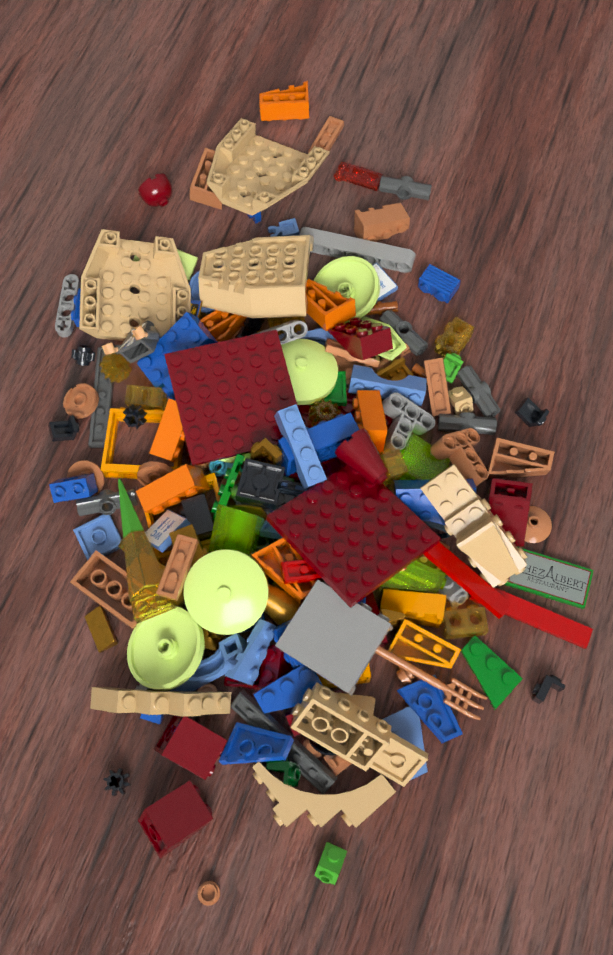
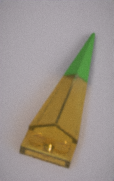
M118 479L129 601L131 602L134 619L137 623L173 610L177 606L175 600L156 594L164 572L140 523L123 482Z

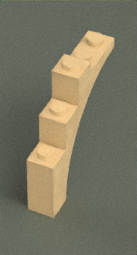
M92 687L90 709L112 713L170 714L182 717L230 714L231 692L158 691Z
M260 762L252 767L255 770L252 775L261 785L264 782L268 787L266 793L273 802L276 800L279 802L273 808L275 814L272 816L280 826L284 824L288 827L308 810L309 814L307 817L314 826L319 824L322 827L342 810L344 814L341 817L349 827L353 824L356 828L396 792L381 774L370 783L353 791L335 795H317L283 784Z

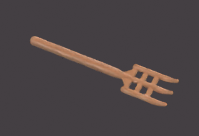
M378 647L375 652L376 654L435 688L442 690L446 697L443 700L445 704L470 718L481 719L479 716L468 711L467 707L470 705L484 710L483 706L470 700L471 695L487 700V696L455 678L451 679V684L446 685L439 679L383 647ZM456 685L459 687L458 692L454 690ZM464 690L467 691L466 696L462 695ZM452 695L455 697L454 702L450 701ZM460 700L463 701L462 707L459 706Z

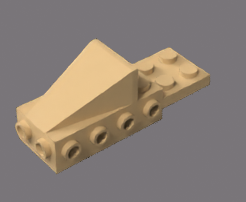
M455 464L421 486L420 489L444 519L446 524L444 528L450 536L454 535L456 537L457 547L469 556L468 560L474 568H479L482 572L480 574L481 578L490 583L492 587L502 586L509 580L510 576L513 574L518 575L526 569V558L528 556L521 547L517 548L514 544L516 540L513 535L503 529L501 519L498 515L494 516L491 513L489 503L485 498L481 499L475 493Z
M316 682L312 689L308 688L306 690L302 703H297L291 713L294 716L291 728L364 771H367L370 767L403 787L428 760V753L392 733L391 725L373 715L375 698L353 694L351 696L345 693L333 692L328 687Z

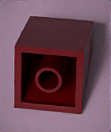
M173 715L154 750L206 780L208 776L210 777L216 767L215 762L218 757H221L228 740L187 716Z
M191 781L186 782L145 808L138 819L139 824L160 859L213 820L211 808L208 804H204L200 797V790Z

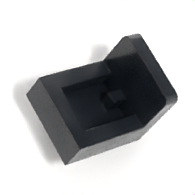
M525 398L514 413L527 426L533 427L542 425L550 411L548 409L540 410L529 398Z
M70 415L67 421H55L48 424L52 442L74 440L77 432H79V424L75 421L74 415Z
M546 675L541 679L540 683L536 682L531 692L534 694L532 701L540 704L544 702L550 687L561 692L566 685L561 683L562 680L554 675Z

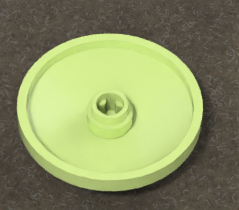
M346 256L335 259L325 265L314 279L315 282L326 286L329 291L334 293L338 291L341 293V296L347 299L350 297L355 299L356 316L353 318L358 317L361 319L374 307L380 294V279L376 270L368 261L360 257Z
M296 339L281 345L297 405L316 403L327 397L334 389L338 377V365L333 354L325 352V346L308 339Z
M232 549L216 550L200 558L191 567L184 584V600L191 617L204 629L222 635L236 634L254 625L263 614L269 597L267 577L261 566L251 556Z
M162 606L150 611L135 626L128 643L127 660L134 678L143 686L158 691L171 690L184 684L195 673L203 657L205 640L202 627L191 617L187 610L177 606Z

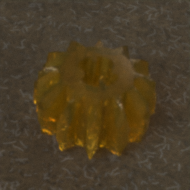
M115 352L105 355L99 365L102 367L100 372L105 373L104 379L110 378L111 383L115 381L120 383L127 379L132 370L129 367L130 362L122 357L121 354H116Z
M323 398L321 402L315 401L314 405L309 409V420L312 421V427L321 421H330L337 415H340L341 410L337 409V403L331 404V399L325 402Z

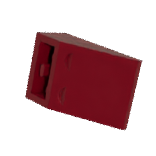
M357 317L350 319V322L335 324V327L328 329V332L352 357L365 360L393 349L391 328L383 326L382 323H372L370 320L364 321Z
M492 478L489 496L491 509L489 510L494 516L498 515L501 519L503 529L513 535L516 540L514 544L524 547L533 483Z
M269 645L267 655L262 661L258 678L254 681L253 686L225 676L224 686L260 690L290 672L292 666L286 662L282 650L275 645Z

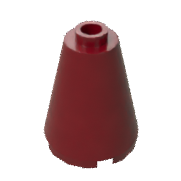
M362 428L353 433L350 440L343 441L336 449L335 454L369 482L380 485L388 478L387 473L389 471L369 432Z

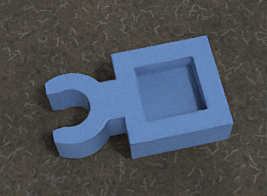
M295 218L278 222L279 227H268V233H274L270 237L299 236L300 234Z

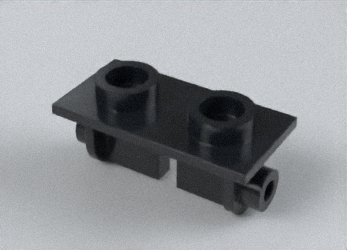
M247 317L244 322L245 326L241 327L235 339L258 333L265 320Z

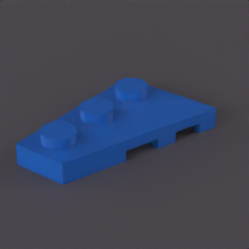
M302 664L253 695L265 714L295 707L297 703L301 704L308 688L312 689L316 682L322 686L323 684L314 671Z
M423 680L397 690L400 696L441 743L463 734L451 707L443 702L446 697L442 690Z
M236 722L219 762L222 765L286 760L294 739L285 734Z

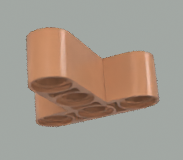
M472 428L446 434L430 448L432 455L436 459L443 460L449 458L464 478L473 479L476 486L489 476L486 467L473 448L480 441V436Z

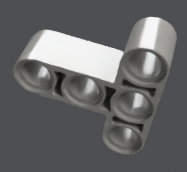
M393 393L382 401L384 413L393 419L386 435L383 450L388 455H394L404 449L412 432L416 435H423L435 426V419L432 415L399 393Z

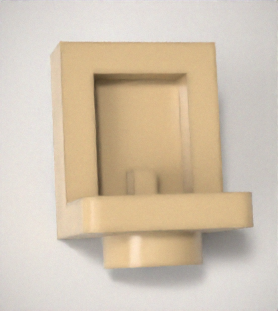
M463 386L448 391L450 403L454 406L455 415L474 411L472 396Z

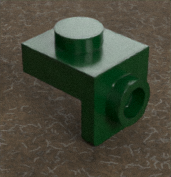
M289 758L281 761H267L266 769L284 773L283 784L298 787V781L301 777L300 764L290 762Z

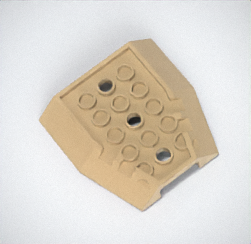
M241 118L217 145L207 178V185L222 204L249 215H254L308 183L329 155V151L314 146L307 155L306 153L255 135L256 124Z
M101 229L81 276L79 329L95 338L124 341L129 332L136 328L132 327L129 321L135 320L139 325L145 321H151L160 333V339L186 312L191 313V289L173 238L156 236L154 243L120 239V231ZM136 255L140 260L135 262L130 257ZM130 288H137L139 290V293H131Z
M311 235L259 237L250 241L236 243L232 246L204 252L198 277L200 301H203L202 307L249 318L306 316L308 303L306 284L310 251H313L314 237Z

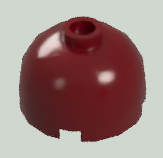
M161 173L156 174V178L153 180L148 178L138 189L141 199L152 207L167 205L173 192L166 174Z

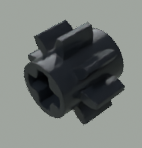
M78 345L76 349H72V358L76 360V364L88 366L91 361H95V352L91 350V346Z
M132 404L123 411L126 415L123 421L126 422L128 427L138 429L147 421L144 418L147 412L143 410L142 406H134Z
M119 768L117 773L109 770L110 776L103 779L107 781V786L104 790H112V796H116L118 791L121 794H126L124 789L132 785L127 780L130 774L122 775V768ZM115 778L121 779V781H119L120 786H114V784L116 783Z

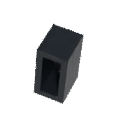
M205 494L181 500L183 505L180 508L181 515L187 518L190 525H193L199 540L217 536Z

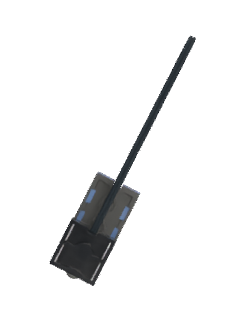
M245 459L240 482L234 484L233 489L231 488L230 496L236 505L260 507L268 515L310 488L304 490L301 483L284 480L285 467ZM422 520L428 527L446 532L437 534L441 539L450 537L444 525Z

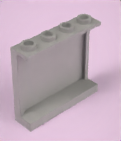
M317 580L275 646L352 696L356 689V683L389 630L392 631L393 627L389 623L391 620L381 613L377 616L371 612L372 608L363 602L355 604L350 608L325 581L323 583Z

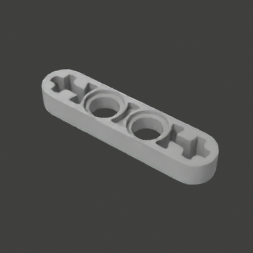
M74 274L67 275L62 284L55 322V330L60 337H68L73 332L74 321L71 319V313L68 316H63L62 314L66 310L72 311L75 309L74 297L70 301L65 300L68 295H77L78 289L81 288V283Z

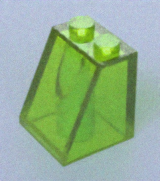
M412 434L404 449L394 455H390L386 463L389 471L387 476L395 480H431L449 467L450 459H436L430 450L432 445L417 435Z
M218 504L208 553L221 549H232L251 556L255 552L264 518Z

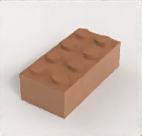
M97 550L70 581L78 590L132 630H134L135 626L146 614L156 609L162 602V599L155 592Z

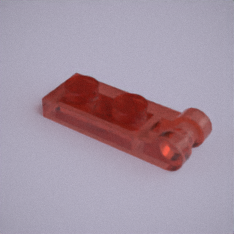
M340 162L339 170L335 172L334 179L377 191L383 174L346 162Z

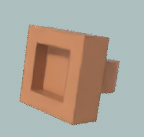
M326 755L323 757L335 776L352 764L338 755Z

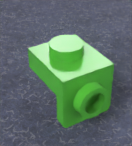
M447 353L444 358L446 379L451 384L463 364L461 357L455 353Z
M327 842L316 869L315 877L324 883L335 885L347 850Z

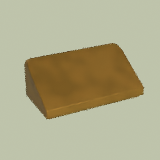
M101 606L84 616L99 653L118 644L106 613Z
M380 608V613L391 620L389 623L393 629L401 627L405 619L404 613Z

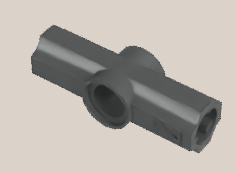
M382 176L379 191L396 194L402 200H407L411 197L429 200L432 185L414 182L408 176L401 177L400 179Z
M387 310L383 313L380 322L389 324L403 342L409 346V350L413 354L420 356L424 353L428 343L412 330V325L409 322L403 321L392 310Z
M472 366L462 368L457 373V376L467 392L472 396L473 404L476 403L484 417H495L501 409L491 396L488 384L480 380Z
M464 412L459 415L439 414L438 431L457 432L472 428L478 434L495 435L497 420L493 417H478L470 412Z
M135 489L126 490L132 505H138ZM103 490L98 496L77 499L76 505L79 516L94 513L113 514L116 509H120L119 491Z

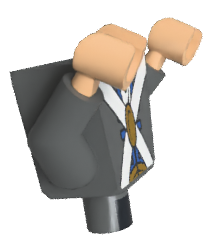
M145 321L129 332L122 345L113 346L111 342L103 345L102 348L106 355L115 352L116 354H121L130 363H133L155 351L160 333L151 321Z

